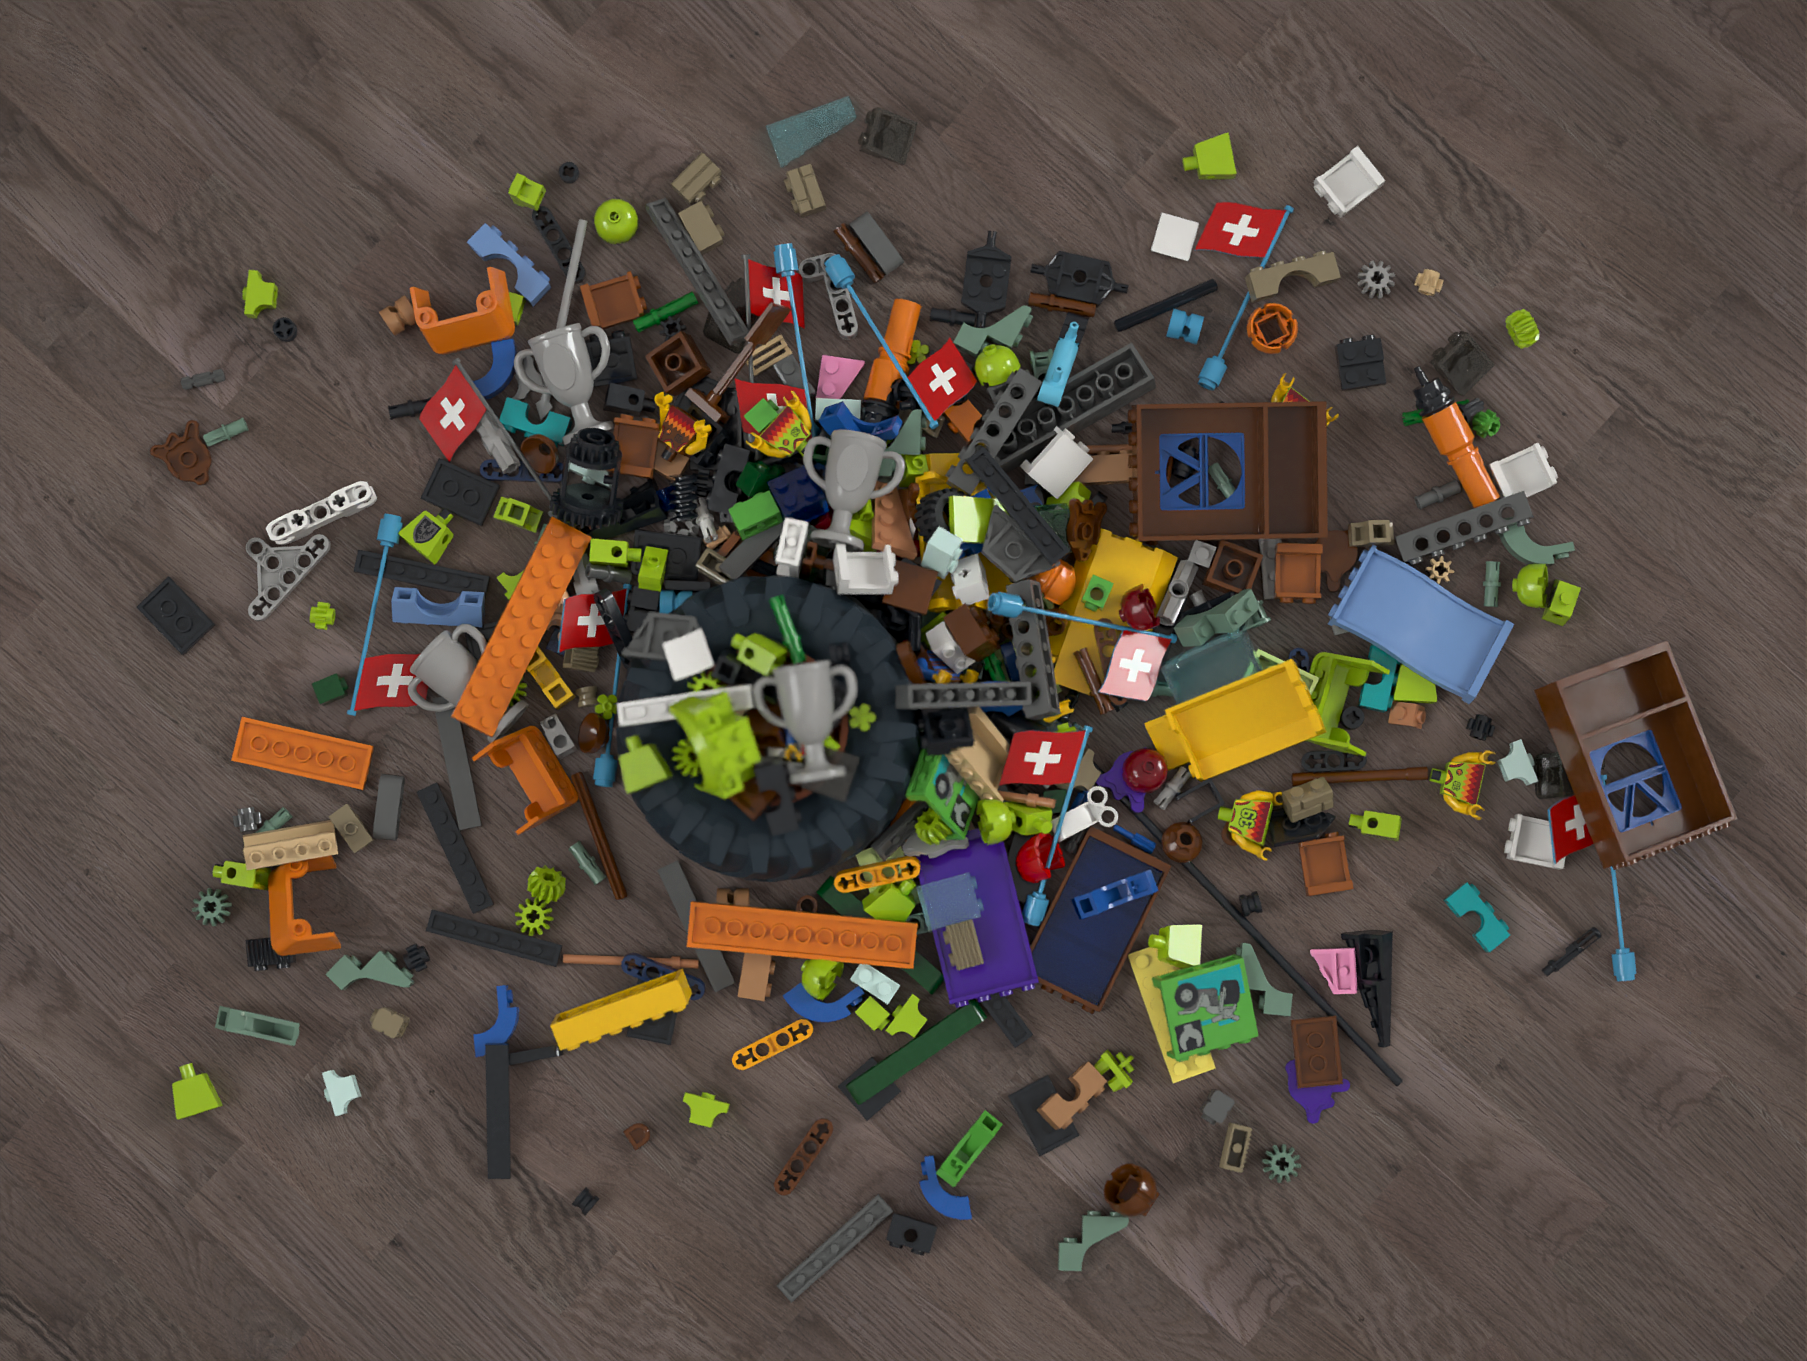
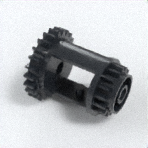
M585 428L579 430L577 434H573V437H571V442L567 444L565 450L561 488H558L557 492H553L550 500V511H553L552 515H556L558 520L564 519V523L571 522L572 526L578 524L581 528L588 526L590 529H593V526L602 529V525L609 528L610 524L616 525V521L620 522L623 514V502H620L621 499L616 498L622 452L619 449V441L615 440V436L612 433L599 428ZM570 462L590 470H609L614 468L613 476L604 475L603 484L612 485L611 492L601 486L587 483L567 485Z

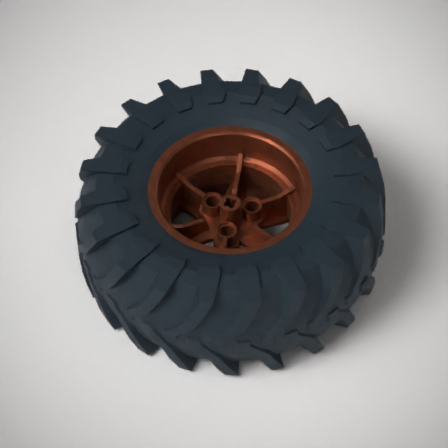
M774 575L770 577H740L732 579L719 586L693 594L669 614L696 617L699 627L703 631L714 664L712 667L703 670L706 678L709 677L711 671H714L719 656L725 648L739 653V649L731 646V642L737 633L744 637L758 633L783 644L784 638L769 599L776 596H784L785 604L798 636L800 635L801 647L807 659L795 665L829 660L830 669L834 668L832 667L829 644L840 645L842 642L847 641L851 664L839 663L837 666L848 667L856 677L857 697L854 700L857 703L854 707L860 710L862 704L869 705L870 710L868 713H874L876 719L874 722H868L870 728L863 731L860 729V724L856 728L850 725V720L855 717L851 716L850 712H846L840 717L842 719L841 723L834 730L831 729L829 736L840 747L831 756L824 751L825 758L831 765L844 766L846 775L788 784L789 787H794L796 800L792 802L794 809L799 808L802 822L798 823L799 830L772 836L766 810L753 821L728 797L724 799L698 790L694 784L699 785L704 782L703 773L697 772V776L692 777L690 772L685 776L682 775L683 767L676 770L675 766L679 763L671 759L678 756V754L674 753L673 748L679 747L678 742L680 740L686 742L687 739L684 738L685 729L677 719L625 727L619 726L616 728L618 758L630 752L625 740L638 735L642 746L648 744L656 746L673 777L635 793H630L635 804L653 829L669 845L679 851L680 854L698 863L700 866L722 875L742 878L748 881L779 882L789 879L806 878L823 873L833 866L840 865L859 854L875 837H878L896 816L903 800L906 799L905 795L921 752L920 740L922 732H919L917 729V719L921 718L920 708L896 709L895 685L913 684L906 674L893 638L873 615L843 594H838L836 590L791 576ZM789 653L783 667L793 665ZM632 658L626 672L627 681H624L618 703L687 694L695 691L690 689L688 684L696 685L697 683L692 677L695 675L701 680L702 671L674 680L668 661ZM843 674L833 675L847 686V680ZM721 681L718 684H725L727 688H730L732 686L731 684H728L724 681ZM705 685L703 691L713 690V687L709 688L708 685ZM764 700L765 705H768L769 701ZM617 707L616 720H617L618 725H619V716H618V707ZM757 748L759 755L766 757L764 753L766 748ZM693 752L688 754V757H691L690 761L695 760V756L692 757L694 755ZM779 796L767 809L776 807L781 801V796Z

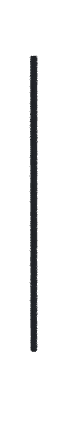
M1093 761L1095 768L1101 774H1104L1105 772ZM1123 796L1119 801L1161 843L1163 832L1143 811L1134 813L1131 810L1129 798ZM1191 861L1180 863L1328 1016H1336L1337 1026L1396 1087L1403 1082L1395 1071Z

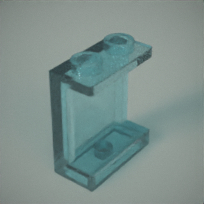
M969 872L916 887L928 931L981 917L980 912L984 911L981 898L976 899L974 892L975 889H978L975 876L970 877Z

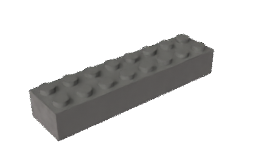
M1133 343L1126 345L1070 377L1065 386L1059 407L1038 401V396L1032 399L994 458L1005 473L1020 466L1025 460L1029 461L1039 455L1057 435V432L1054 430L1056 426L1062 431L1066 428L1074 435L1156 388L1154 376ZM1010 412L1002 416V418L1010 417ZM989 427L986 429L989 436L995 437L998 435L996 428Z

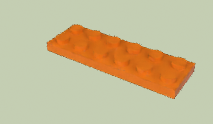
M242 717L231 761L364 790L374 746Z

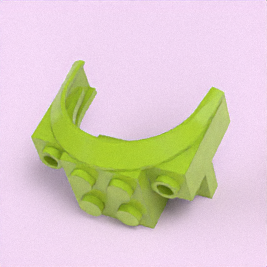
M721 691L704 700L689 696L669 706V713L681 723L689 736L702 769L704 782L699 785L694 784V786L700 791L711 793L724 799L743 790L742 783L755 777L752 764L760 761L761 758L747 717L734 713L728 692Z

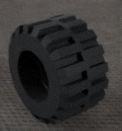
M944 488L927 494L920 499V504L916 506L918 512L915 513L914 518L917 519L915 523L916 528L918 527L920 530L918 533L920 536H924L926 543H928L938 527L950 532L949 497L964 496L962 491H957L956 488ZM943 511L948 518V526L943 519Z

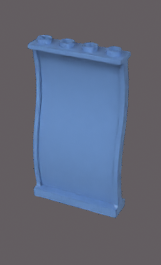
M1372 545L1368 551L1364 549L1358 559L1361 562L1359 568L1354 567L1348 577L1351 580L1349 586L1344 585L1338 595L1341 601L1338 605L1334 604L1328 614L1331 617L1328 625H1336L1368 641L1413 672L1437 686L1462 697V701L1470 704L1476 698L1514 624L1508 620H1499L1471 606L1408 564L1377 550V546Z

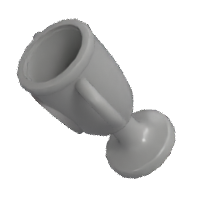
M576 323L529 339L528 344L531 349H524L516 354L514 368L519 380L532 391L551 394L561 404L570 407L575 427L569 434L563 436L564 445L569 444L573 434H577L581 429L599 428L606 431L614 429L612 421L600 422L595 420L588 405V400L593 392L594 380L606 367L610 355V343L605 331L598 326H590L582 330L580 323ZM589 334H596L602 348L600 362L594 370L592 369L584 339ZM534 355L547 387L536 384L527 376L522 364L526 356Z
M840 429L834 430L831 433V440L826 437L817 436L808 441L803 457L805 468L809 477L825 490L826 498L834 510L830 527L827 530H814L810 535L811 542L834 550L836 543L845 544L846 552L863 551V541L850 534L852 514L861 510L869 499L889 494L901 482L905 470V462L900 454L893 451H884L887 446L884 440L871 434ZM818 444L829 447L825 481L816 473L812 462L814 448ZM882 459L894 460L896 468L892 480L880 490L873 491Z
M461 624L457 626L453 633L448 630L443 631L423 650L412 664L410 672L417 677L409 683L408 694L422 709L442 712L456 707L478 663V660L458 641V637L463 632L470 634L477 641L481 654L487 645L483 634L474 626ZM423 681L449 702L446 704L428 702L418 694L416 688ZM520 700L515 705L507 707L493 737L488 736L487 740L492 743L500 739L522 716L529 704L524 700Z
M826 660L774 668L773 674L775 677L759 679L754 685L753 690L754 701L759 712L769 722L787 728L794 739L804 745L806 764L802 770L790 775L791 783L846 775L844 766L831 765L826 761L823 742L828 737L833 722L850 709L855 699L857 684L853 671L846 666H836L830 669V661ZM843 674L847 680L848 693L843 705L834 712L831 676ZM768 684L777 686L784 720L773 715L766 707L762 692L764 686Z

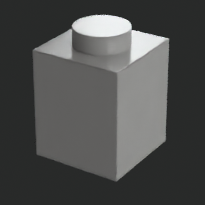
M1194 540L1187 560L1209 568L1217 547Z

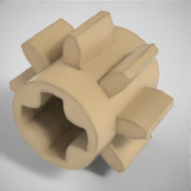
M1424 269L1423 274L1418 273L1415 281V286H1419L1418 292L1428 296H1434L1435 291L1440 292L1444 281L1439 279L1440 273L1429 269Z
M1443 556L1439 558L1438 562L1431 559L1432 567L1425 568L1426 571L1430 572L1431 576L1429 578L1435 579L1438 584H1440L1442 579L1445 582H1449L1450 580L1447 575L1454 573V570H1450L1449 567L1452 562H1444ZM1438 566H1441V570L1445 571L1440 576L1438 571H1435Z

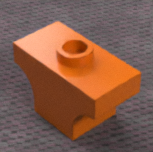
M968 399L959 406L951 405L944 411L943 415L949 421L947 425L954 434L959 433L969 445L973 441L970 439L974 432L973 429L982 420V415Z

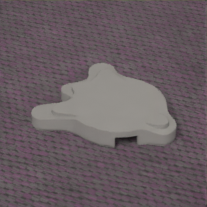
M915 831L903 844L902 848L904 854L908 857H920V854L928 855L929 858H935L949 850L966 849L969 846V840L965 836L964 840H941L939 845L934 843L930 846L922 841Z

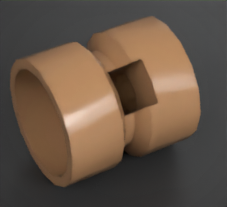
M405 295L395 301V306L388 305L379 311L394 336L404 331L405 325L411 326L416 323L413 306Z
M717 888V903L750 906L749 888H736L735 891H732L730 888Z

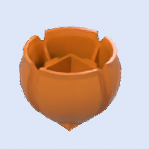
M1277 303L1264 304L1262 309L1256 308L1251 314L1246 327L1247 336L1252 338L1251 344L1257 350L1266 354H1278L1281 352V349L1287 350L1294 343L1298 332V323L1296 319L1292 318V311ZM1275 318L1283 336L1267 343L1259 326Z
M1061 559V564L1058 567L1027 578V580L1031 579L1040 582L1044 598L1058 605H1063L1071 597L1076 586L1074 567Z

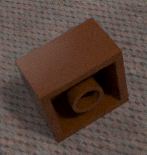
M682 331L645 355L664 391L673 396H678L711 373L691 335Z
M1220 540L1216 545L1217 548L1202 585L1223 593L1233 591L1237 594L1245 589H1251L1263 555L1231 542Z
M964 603L943 617L965 656L980 662L1001 648L998 643L1000 638L997 632L988 626L987 622L989 619L983 610H978L975 606L972 607Z

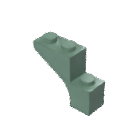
M1022 306L988 328H975L963 323L953 343L957 349L975 358L989 345L986 342L987 339L1012 350L1013 346L1018 347L1023 335L1020 333L1023 327L1028 328L1033 319V316L1030 315L1032 308Z
M922 409L911 412L894 442L884 451L921 455V450L926 448V437H922V428L927 426V417L923 414ZM882 459L878 476H893L896 462L892 459Z
M1245 589L1206 612L1186 615L1174 627V630L1182 646H1202L1215 633H1234L1260 608V605L1252 589Z
M1241 943L1240 947H1236L1235 955L1244 959L1249 989L1263 991V995H1259L1258 1009H1262V1014L1291 1016L1293 994L1284 993L1273 988L1264 975L1252 945Z
M379 951L363 968L360 967L362 965L361 961L354 955L351 957L344 955L325 974L341 990H346L352 983L363 978H370L400 987H411L415 983L411 979L414 975L406 967L401 969L395 963L397 961L396 957L389 951L386 953Z
M220 1006L215 1028L295 1046L296 1040L299 1037L300 1023L279 1017Z
M1087 1211V1215H1082L1081 1242H1077V1238L1064 1237V1241H1059L1058 1270L1082 1271V1260L1087 1249L1094 1243L1127 1227L1129 1217L1115 1211H1110V1215H1101V1211Z

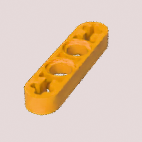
M904 856L841 870L836 874L834 886L839 892L848 893L912 879L919 874L921 863L915 856ZM907 863H911L912 866H915L913 871H910L909 868H906ZM898 864H900V869H902L901 874H899ZM891 867L894 869L895 874L887 877L883 875L882 869ZM862 872H870L873 879L869 882L863 881L860 877ZM854 874H856V881L858 884H855V879L852 880ZM842 877L850 880L847 886L843 882L839 883Z
M806 1019L798 1020L738 1050L732 1057V1063L739 1070L748 1069L808 1039L813 1033V1025ZM800 1023L808 1025L810 1028L807 1030L808 1034L806 1036L803 1033L796 1035L798 1040L794 1042L793 1036L788 1029L792 1027L794 1032L799 1029ZM786 1033L789 1036V1043L786 1046H780L777 1043L776 1038L778 1034ZM765 1043L768 1045L769 1053L766 1056L757 1054L756 1047L758 1044ZM752 1048L753 1055L758 1060L753 1062V1058H750L746 1061V1066L737 1064L738 1055L741 1053L743 1056L750 1054L747 1049Z

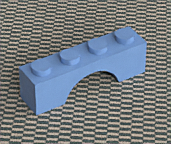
M485 223L467 241L469 247L485 262L494 258H503L512 262L518 272L515 289L521 296H524L529 304L534 306L551 289L548 283L550 278L543 271L537 272L533 269L534 263L525 255L521 257L516 252L518 248L510 240L505 242L500 237L502 233L494 225L489 227Z
M395 587L391 600L393 622L459 626L461 624H470L474 627L483 626L485 617L484 592L462 591L460 596L453 602L438 604L425 599L417 588Z

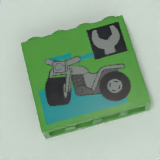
M926 749L921 751L905 796L910 801H926L952 831V834L947 835L946 840H964L979 796L970 788L966 780L960 776L959 772L945 755L927 756Z
M1233 954L1152 977L1153 986L1161 989L1172 1050L1167 1051L1168 1057L1178 1062L1190 1059L1189 1056L1195 1054L1199 1056L1210 1053V1050L1216 1048L1219 1050L1231 1047L1230 1044L1236 1042L1240 1044L1248 1043L1251 1041V1038L1258 1036L1243 957Z

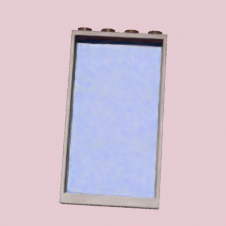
M1090 826L1030 946L1038 981L1042 984L1041 989L1051 994L1055 990L1062 994L1061 999L1071 1004L1077 1001L1083 1004L1081 1009L1091 1014H1094L1095 1011L1100 1012L1171 865ZM1151 869L1159 891L1120 904L1099 914L1084 919L1081 918L1074 900L1075 897L1114 881Z

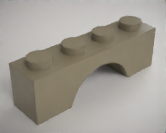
M1326 251L1314 253L1311 258L1305 259V256H1300L1292 259L1291 263L1284 264V261L1271 264V268L1263 269V266L1253 268L1245 277L1251 302L1255 303L1273 298L1278 293L1281 280L1287 276H1301L1307 279L1314 288L1336 283L1341 276L1334 252L1326 254Z

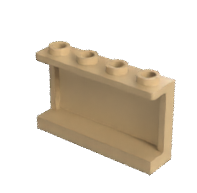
M970 706L968 711L975 740L974 747L951 748L950 754L945 756L981 800L997 799L1003 802L1004 799L997 790L1010 745L979 706Z
M331 820L243 835L245 846L243 852L247 870L338 854L335 828Z

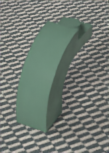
M1513 517L1503 518V519H1505V520H1510V519H1512ZM1517 524L1508 527L1509 531L1499 534L1507 551L1516 559L1528 565L1546 564L1547 566H1552L1554 564L1553 556L1556 557V560L1569 557V553L1575 551L1573 542L1553 546L1538 545L1527 536L1524 526L1518 527Z

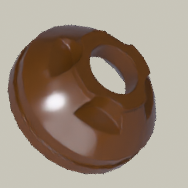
M533 434L527 437L521 444V452L535 472L548 473L558 464L559 452L556 444L550 438L541 434ZM542 443L548 445L550 453H546L542 449Z
M589 713L583 719L578 735L579 748L582 752L593 754L604 745H607L610 738V728L602 715Z
M1177 822L1170 825L1164 831L1161 845L1163 851L1171 860L1178 863H1187L1199 855L1202 849V837L1195 826L1186 822ZM1186 833L1191 837L1190 845H1183L1180 842L1181 834Z

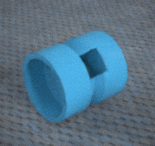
M1173 309L1166 337L1177 340L1183 337L1185 342L1197 344L1204 316L1193 313L1187 316L1185 311Z
M661 590L660 613L669 614L687 598L692 596L693 591H680L676 595L674 590Z

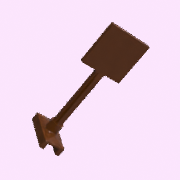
M770 303L744 338L750 343L744 347L714 390L711 389L706 396L699 389L689 388L685 396L715 422L721 421L723 424H726L730 416L717 405L722 399V394L750 358L758 344H767L791 309L787 306Z
M809 541L806 559H803L801 574L810 577L813 568L835 571L833 560L818 555L817 543ZM895 560L894 571L898 572V584L894 585L892 594H884L882 603L926 615L938 572Z

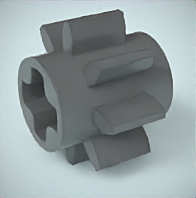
M254 807L238 809V815L233 816L234 827H240V832L257 830V824L262 823L261 813L255 812Z

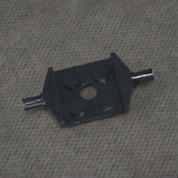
M988 231L985 246L967 251L961 304L977 313L976 328H980V323H982L981 328H985L988 314L1002 311L1006 306L1012 257L996 247V231H993L992 238V231ZM984 276H989L993 283L990 287H983L980 284V279Z
M1059 251L1046 267L1032 263L1030 273L1046 277L1049 296L1050 294L1093 303L1096 306H1100L1113 290L1127 294L1129 286L1115 282L1109 261ZM1076 272H1083L1086 275V280L1082 283L1076 282L1073 278Z

